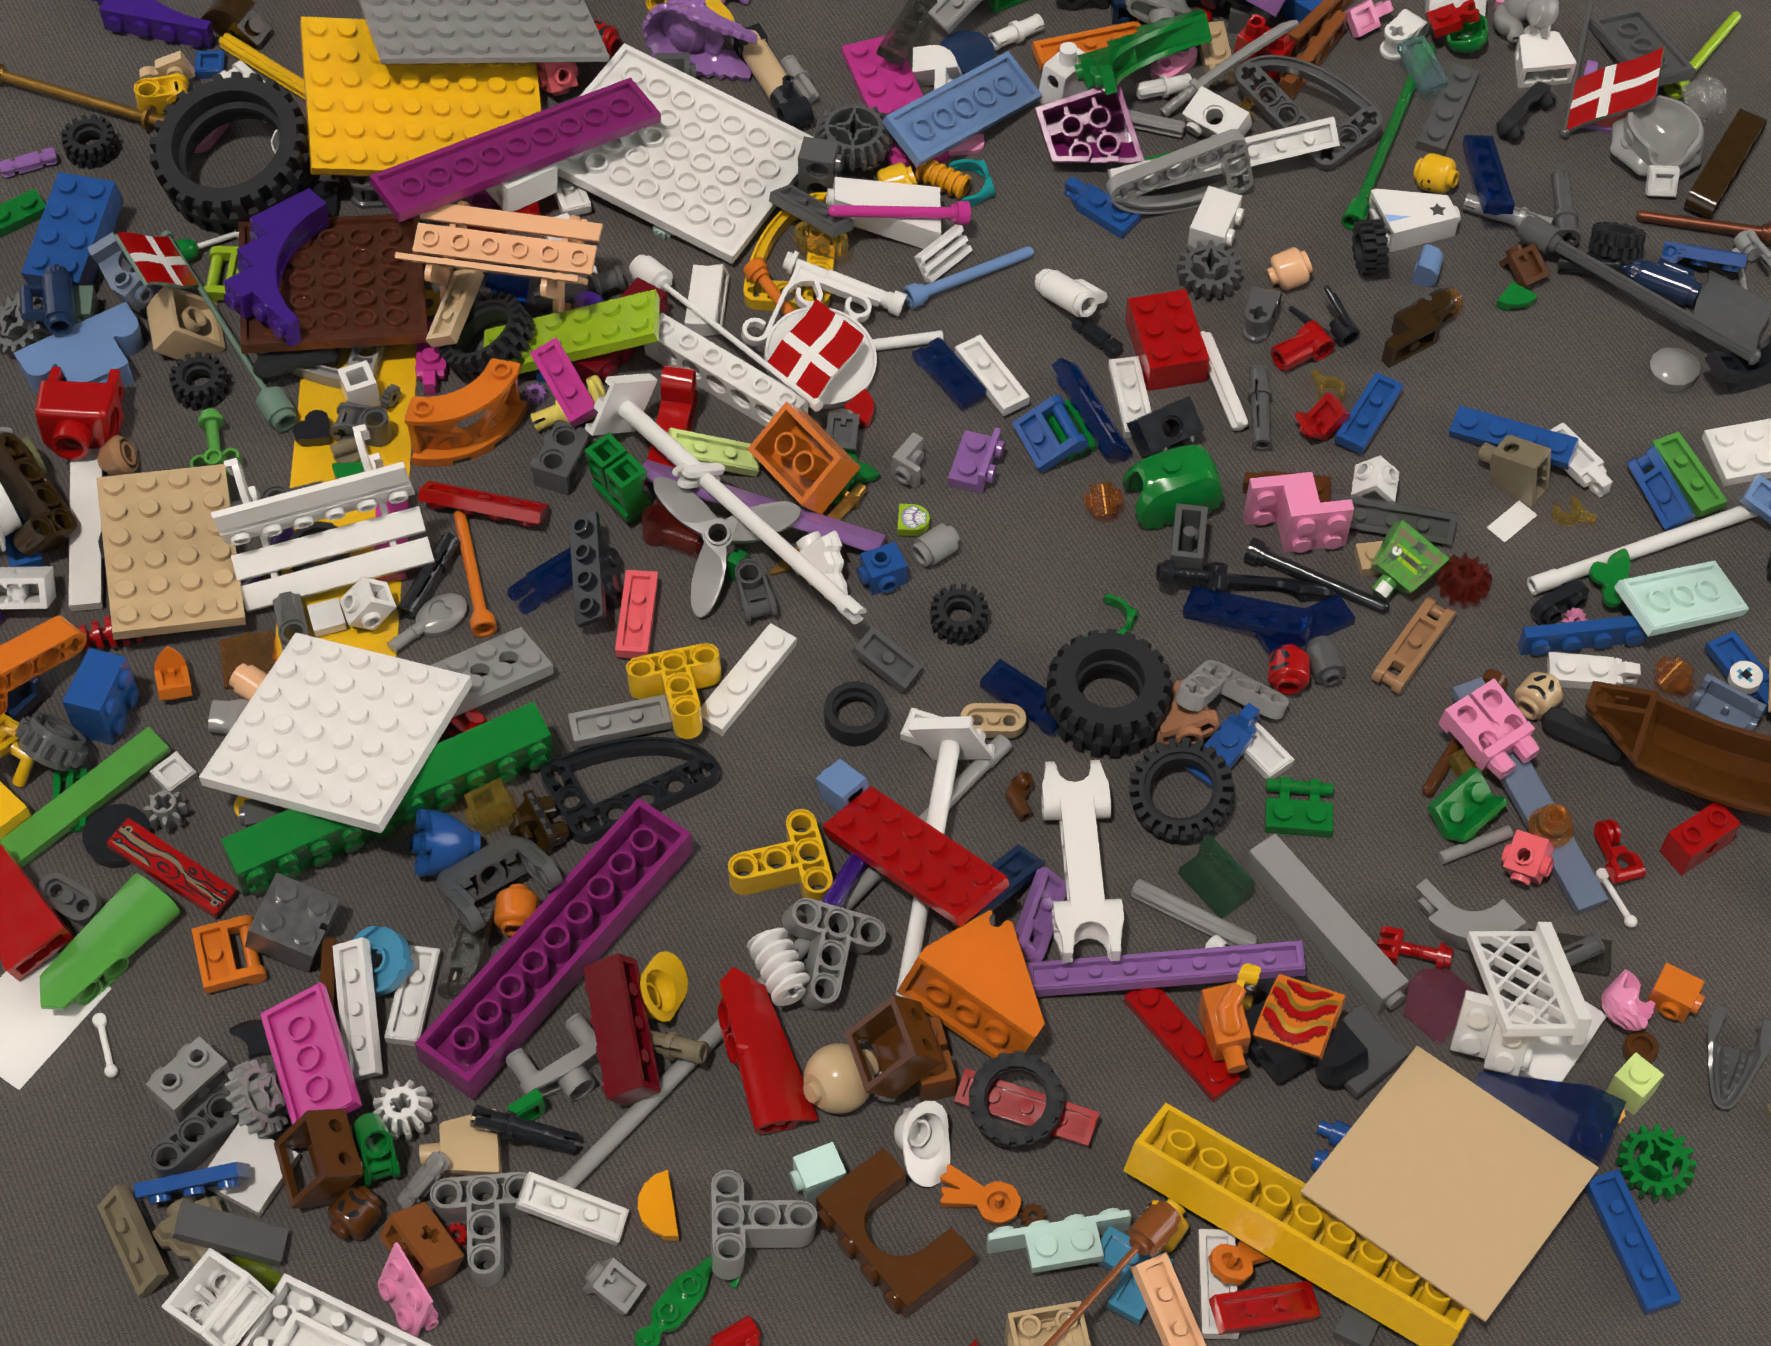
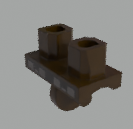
M533 789L524 791V801L517 808L516 812L512 814L514 821L510 824L508 831L510 835L531 840L544 853L550 856L554 846L566 842L569 829L563 821L550 823L548 818H553L556 812L555 803L551 796L537 797Z

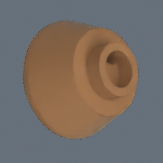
M115 435L100 448L97 462L101 470L111 476L134 474L138 467V456L133 444L127 438Z

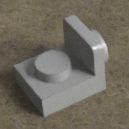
M913 432L892 456L891 475L900 483L908 484L915 489L920 485L921 468L919 465L924 458L923 437Z
M612 1257L602 1262L596 1261L584 1277L588 1282L582 1291L587 1295L594 1293L620 1315H624L647 1284Z

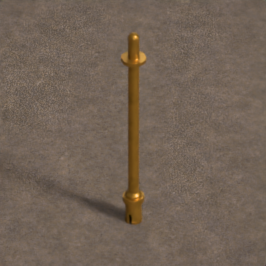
M0 63V85L6 82L141 121V127L146 131H150L154 127L157 119L163 121L165 116L157 114L156 107L153 105H148L144 110L9 72L6 70L5 65Z

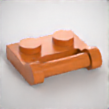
M242 915L191 928L203 988L206 994L246 983L259 984L267 979L266 970L260 963L258 952L245 947L248 930L254 920L253 916ZM235 933L240 934L247 965L246 968L238 970L230 940V935Z

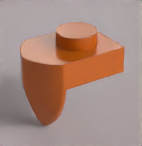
M169 646L165 647L154 663V675L159 701L192 696L185 659L175 649Z

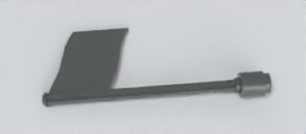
M1528 215L1521 222L1516 235L1527 246L1535 243L1538 251L1545 256H1548L1551 252H1557L1748 361V365H1754L1760 360L1761 351L1757 349L1759 335L1770 317V302L1709 269L1707 272V283L1698 296L1693 314L1566 243L1561 237L1562 230L1540 217L1535 216L1533 218Z

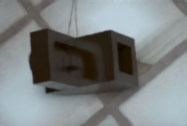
M215 0L201 17L203 20L210 21L212 29L221 37L232 30L254 49L273 28L252 8L256 4L253 0Z

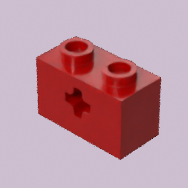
M1713 802L1668 832L1659 852L1683 876L1731 844L1741 823L1724 805Z

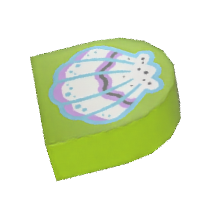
M899 503L897 536H920L924 534L930 524L928 511L920 505Z

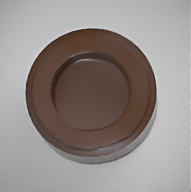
M1631 1032L1622 1045L1623 1057L1628 1061L1635 1053H1638L1652 1064L1659 1053L1658 1041L1648 1032Z

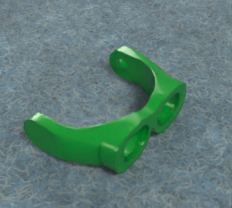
M1105 594L1103 602L1122 611L1127 620L1126 626L1116 633L1124 635L1125 632L1131 633L1137 621L1139 611L1132 608L1123 599L1111 594Z

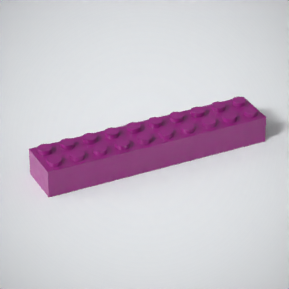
M637 798L565 877L563 883L555 888L414 1043L419 1062L473 1100L504 1066L506 1057L514 1050L520 1048L585 975L583 967L596 962L691 856L693 853L691 832L640 798Z

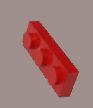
M1311 1281L1215 1294L1208 1299L1219 1335L1313 1321L1321 1316Z

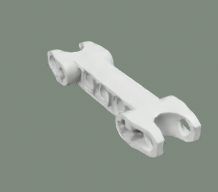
M1090 760L1089 775L1084 780L1077 782L1067 781L1062 778L1054 761L1045 762L1041 796L1043 821L1059 820L1067 901H1052L1053 935L1062 962L1073 963L1074 945L1080 940L1088 938L1098 940L1104 945L1110 961H1120L1124 923L1122 899H1105L1096 819H1108L1111 816L1109 782L1100 760Z

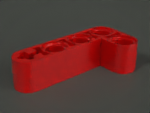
M664 365L660 384L661 404L656 423L667 433L670 428L691 432L698 396L696 370ZM652 444L650 445L648 460L673 468L677 467L670 460H667V457ZM644 481L645 486L654 487L653 483Z

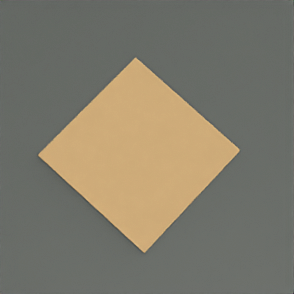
M1416 1046L1301 1189L1300 1193L1486 1322L1599 1167L1419 1046Z

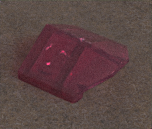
M1421 969L1408 983L1403 1016L1440 1046L1455 1030L1466 990L1476 991L1449 969Z

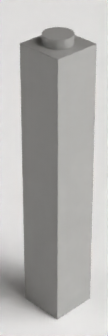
M1276 833L1249 850L1246 868L1377 1015L1387 1008L1390 1010L1397 1008L1406 998L1404 994L1409 983L1408 979Z

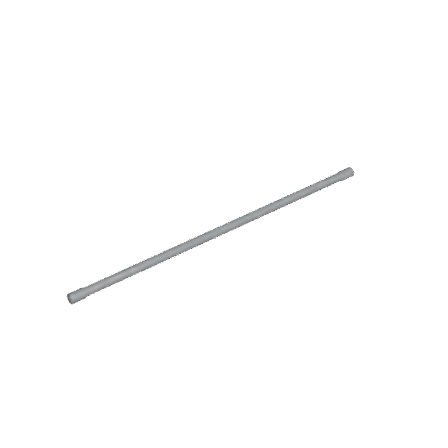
M998 734L989 743L995 746L993 759H975L954 781L949 809L1012 749V744L1005 736ZM928 808L919 816L925 822ZM869 866L861 874L841 908L851 910L884 875ZM828 920V925L832 929L837 923L833 920ZM799 937L794 942L792 950H796L799 954L797 961H800L809 952L811 940ZM760 976V977L757 979V981H759L760 983H762V984L765 985V987H766V983H765L764 981H762L761 976ZM717 1020L697 1040L708 1043V1054L723 1039L719 1021ZM679 1058L659 1078L661 1092L636 1101L556 1182L576 1189L698 1063Z

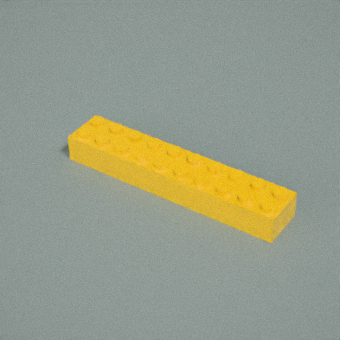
M1165 1102L1134 1142L1124 1167V1172L1417 1345L1453 1346L1472 1313L1301 1194L1300 1191L1306 1183Z

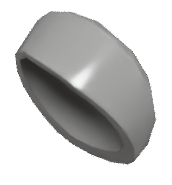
M1662 348L1654 353L1650 360V378L1656 387L1666 392H1680L1689 388L1697 380L1701 370L1698 359L1693 354L1679 348Z

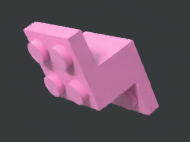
M1306 472L1250 478L1243 517L1245 525H1266L1276 522L1284 553H1302L1313 549H1336L1346 546L1354 507L1351 499L1320 503L1313 473Z

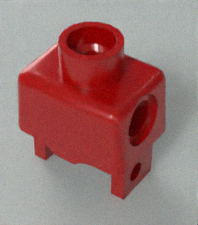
M51 367L48 380L41 381L39 384L34 413L43 444L46 447H50L61 458L80 460L86 457L89 449L101 448L111 437L119 435L124 421L121 403L125 392L120 370L110 369L107 383L74 382L64 380L61 367Z

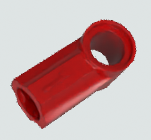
M1310 321L1304 324L1295 336L1272 347L1271 356L1274 365L1280 371L1284 370L1286 372L1311 358L1315 361L1324 359L1333 351L1335 342L1317 321Z

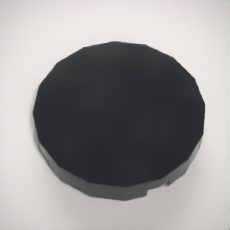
M113 804L96 811L87 820L82 835V842L92 860L99 865L109 868L124 867L132 864L109 849L106 842L127 818H130L152 833L144 813L136 807L126 804Z

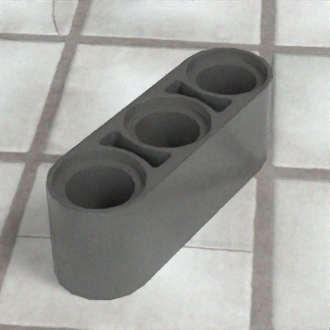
M219 1092L210 1096L153 1147L150 1153V1162L158 1178L194 1171L226 1142L239 1123L238 1114L232 1115L231 1112L226 1117H217L220 1112L234 1108L233 1103L226 1101V1097L230 1095L229 1093ZM204 1134L199 1141L189 1142L193 1136ZM176 1159L174 1164L167 1167L162 1166L166 1160Z

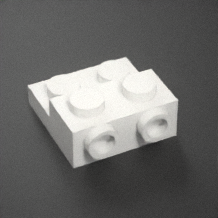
M1466 990L1452 1036L1450 1050L1484 1058L1483 1068L1518 1077L1520 1069H1528L1532 1048L1527 1047L1528 1043L1536 1044L1538 1037H1505L1489 996ZM1525 1004L1520 1005L1532 1013H1536V1007ZM1515 1014L1509 1017L1512 1024L1528 1023Z

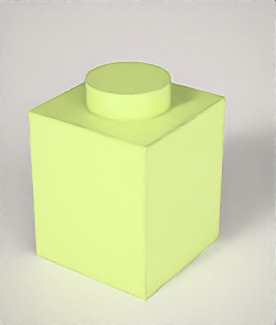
M1635 1053L1614 1075L1607 1092H1612L1618 1103L1632 1115H1635L1656 1092L1664 1074L1638 1053Z

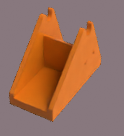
M988 910L962 927L926 946L917 957L897 992L905 998L921 1002L924 1011L932 1017L940 1015L942 1024L994 1059L998 1057V1054L1004 1052L1009 1054L1014 1053V1051H1024L1025 1053L1045 1022L1013 923L1005 920L1000 927L992 926L989 918L993 912Z

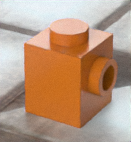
M1666 962L1647 1002L1652 1000L1656 1004L1654 1009L1659 1011L1664 1017L1684 1023L1689 1012L1696 1015L1705 996L1699 992L1705 981Z

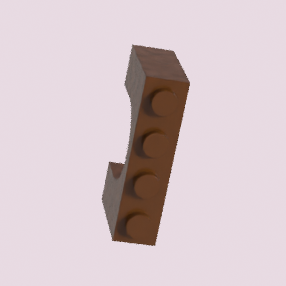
M882 1148L816 1197L817 1221L824 1230L828 1231L831 1229L839 1238L837 1243L840 1249L848 1258L854 1256L861 1265L860 1271L868 1283L871 1285L876 1283L884 1292L882 1296L888 1307L895 1313L899 1310L907 1319L973 1269L975 1253L952 1227L919 1252L906 1256L887 1254L871 1242L865 1230L868 1219L874 1211L906 1188V1173L885 1148Z

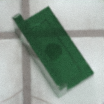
M1211 835L1200 842L1198 855L1179 868L1178 874L1219 918L1223 919L1252 898L1255 881Z

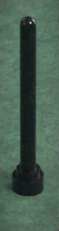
M1255 537L1252 538L1243 560L1253 565L1257 563L1263 565L1265 562L1306 581L1325 586L1336 594L1380 613L1389 611L1390 605L1387 601L1269 551L1270 547L1265 546L1266 542Z

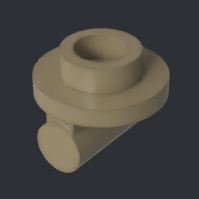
M355 437L342 439L336 444L330 445L336 463L361 461Z

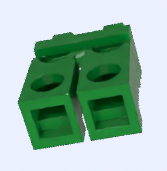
M609 432L584 450L591 476L594 478L591 483L592 487L626 522L631 524L642 517L644 510L651 505V500L642 490L641 484L643 480L648 478L647 470L630 453H627V450Z

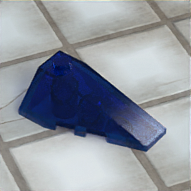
M1480 1071L1474 1083L1596 1166L1605 1152L1626 1105V1101L1590 1085L1523 1076L1517 1077Z

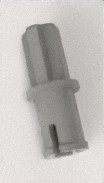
M794 55L784 57L780 62L787 75L793 76L794 86L800 96H806L809 103L813 104L818 99L819 94L810 81V74L808 71L803 70Z

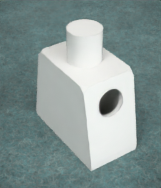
M1529 25L1524 29V34L1518 38L1514 56L1518 88L1532 87L1537 81L1549 85L1571 83L1577 63L1559 32L1550 31V35L1546 39L1541 37L1539 29Z
M1065 42L1061 44L1060 51L1043 66L1039 87L1042 97L1038 101L1044 105L1090 89L1084 85L1083 81L1078 82L1074 65L1079 64L1077 55L1085 52L1077 48L1074 43Z

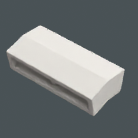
M724 264L711 266L693 265L688 300L719 325L723 326L730 275ZM687 307L684 322L687 328L701 336L721 334Z

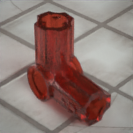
M656 497L651 506L643 511L642 538L645 543L655 547L666 544L692 555L698 553L702 546L703 538L674 518L658 497Z

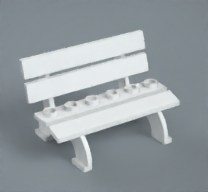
M365 424L352 427L365 472L261 499L255 486H247L243 469L238 459L233 458L224 461L225 468L230 476L234 475L243 504L211 512L217 530L226 544L231 543L234 546L243 545L250 542V538L260 536L263 546L259 549L231 556L237 580L244 581L266 574L271 575L270 579L241 586L247 613L274 606L273 599L277 598L279 593L291 591L292 593L300 594L301 598L353 585L361 577L375 579L435 563L428 537L397 544L398 539L424 533L426 528L419 506L389 514L386 502L389 501L392 504L404 502L408 499V496L414 495L415 491L408 477L404 462L384 466L379 453L368 455L364 440L371 438ZM377 504H379L382 516L274 545L270 544L269 537L281 534L283 529L294 526L296 529L312 526L314 521L324 518L327 520H337L344 517L347 512L354 510L367 512L375 509ZM386 542L390 543V547L282 576L278 572Z

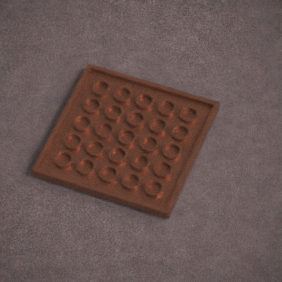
M393 214L328 217L329 227L311 237L295 252L287 263L280 279L279 292L285 304L299 319L301 342L290 347L282 338H277L271 328L264 322L258 321L254 315L247 319L240 315L242 354L428 343L425 340L428 331L423 264L395 258L396 252L422 255L412 251L419 223V215L399 222ZM250 221L239 222V247L251 242L249 234L251 231Z

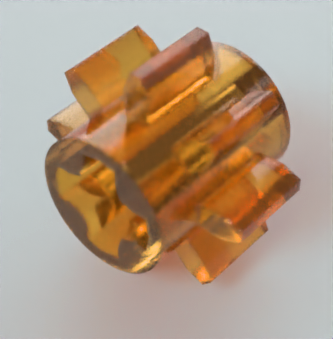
M1112 481L1090 484V493L1083 494L1085 509H1092L1093 516L1117 513L1116 505L1123 504L1121 489H1113Z
M1678 654L1673 659L1664 655L1654 666L1658 670V674L1654 679L1670 694H1673L1677 689L1685 694L1695 683L1691 679V675L1695 671L1694 668Z

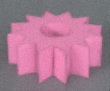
M1572 607L1571 611L1567 610V614H1563L1565 619L1562 622L1586 621L1588 619L1584 618L1586 613L1582 609Z

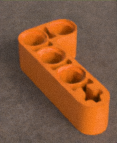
M55 616L0 645V715L5 714L7 711L9 691L76 656L86 644V635L63 616Z

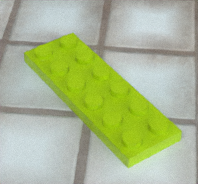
M655 289L532 318L535 330L532 331L533 339L527 341L530 346L527 351L519 350L522 354L519 360L513 358L510 361L520 363L521 370L519 374L538 370L539 368L530 352L555 337L561 343L571 362L658 342L660 297ZM506 325L484 330L483 348L493 342Z

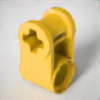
M174 73L167 76L138 80L134 85L137 108L144 110L148 105H153L156 107L158 115L165 114L163 109L168 103L172 106L177 103L176 95L182 90L186 94L188 93V78L183 74ZM174 82H177V84H178V88H177V89H175V84H174Z

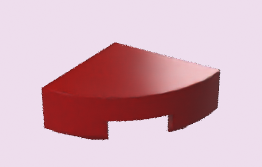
M864 388L847 402L843 409L851 410L854 414H860V426L866 429L872 422L874 402L870 393Z

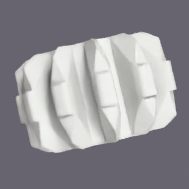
M410 1079L404 1087L400 1085L399 1081L395 1080L393 1082L394 1088L391 1090L382 1086L380 1090L382 1097L374 1098L373 1106L376 1110L373 1113L378 1114L383 1119L395 1141L401 1134H405L406 1139L411 1141L414 1130L424 1134L425 1127L423 1123L431 1122L433 1117L429 1110L433 1107L432 1099L426 1097L427 1092L423 1086L415 1088L414 1082Z

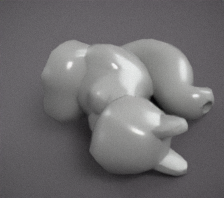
M1505 0L1496 8L1493 14L1494 27L1498 33L1507 36L1509 42L1516 43L1519 36L1524 33L1521 21L1528 20L1530 26L1539 29L1541 37L1547 39L1550 35L1551 25L1556 21L1560 13L1559 0Z

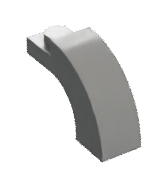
M1427 878L1416 886L1419 897L1417 904L1429 917L1428 921L1431 932L1451 946L1471 951L1467 942L1469 931H1528L1527 922L1504 899L1486 910L1467 911L1451 904ZM1481 944L1482 947L1489 951L1498 950V948L1491 944Z

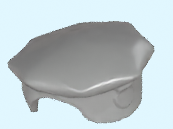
M1658 95L1656 101L1633 112H1629L1612 124L1610 151L1640 176L1647 177L1649 165L1678 166L1680 168V177L1701 163L1704 144L1703 124L1698 115L1686 104Z

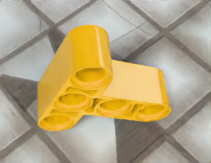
M702 643L632 658L626 665L631 696L635 699H644L665 694L675 734L683 739H692L701 734L703 722L696 689L713 686L722 678L718 648L713 644Z
M796 809L787 816V842L740 852L732 856L728 863L729 885L731 889L737 894L749 895L799 883L803 898L822 902V898L833 883V878L813 813L805 809ZM798 828L807 829L805 832H797L795 830ZM810 856L816 858L813 861H806L803 859L805 857ZM773 864L783 865V867L776 869L770 866ZM742 871L750 873L747 876L737 875L739 872ZM815 885H820L825 888L821 890H814L811 887Z

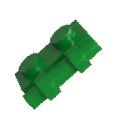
M1280 776L1279 779L1267 778L1266 791L1278 792V798L1266 797L1264 833L1331 838L1333 832V802H1321L1320 795L1333 796L1334 784L1321 782L1320 779L1310 778L1309 781L1291 780L1290 776ZM1290 793L1308 794V800L1290 799Z

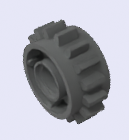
M37 712L32 717H23L15 730V736L20 738L18 741L19 748L33 760L55 770L69 771L72 766L77 768L78 765H82L88 754V747L84 746L86 738L78 729L46 713Z

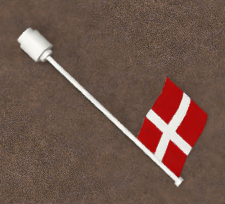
M638 255L629 266V272L633 280L638 277L665 292H669L808 401L810 408L815 412H818L823 407L824 403L820 400V397L831 380L856 355L864 341V335L815 298L807 314L781 340L769 360L765 361L671 287L672 272L652 256Z

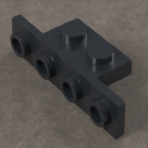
M595 510L569 521L575 624L580 628L605 619L606 606L610 610L621 606L620 592H622L623 586L619 578L620 556L615 548H611L601 539L600 518Z

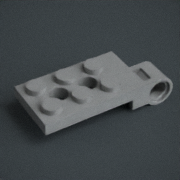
M522 627L429 665L470 675L473 685L453 717L554 674L551 661ZM513 660L515 663L509 664L504 661ZM483 672L487 675L481 677L476 675V673Z

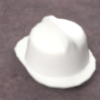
M923 1101L914 1108H905L894 1128V1139L904 1154L907 1173L913 1182L923 1187H932L940 1183V1176L947 1172V1165L950 1164L951 1151L948 1116L943 1106L936 1101Z

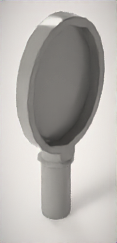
M455 593L442 594L432 598L418 611L416 623L387 642L388 647L395 653L421 635L438 637L452 632L462 624L467 616L468 606L466 600L461 595Z

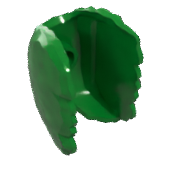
M1201 445L1181 446L1149 456L1130 467L1123 476L1122 485L1126 491L1143 489L1135 506V518L1144 530L1161 529L1164 525H1173L1176 503L1208 507L1207 514H1210L1213 509L1219 508L1223 501L1224 495L1221 479L1216 464L1210 453Z

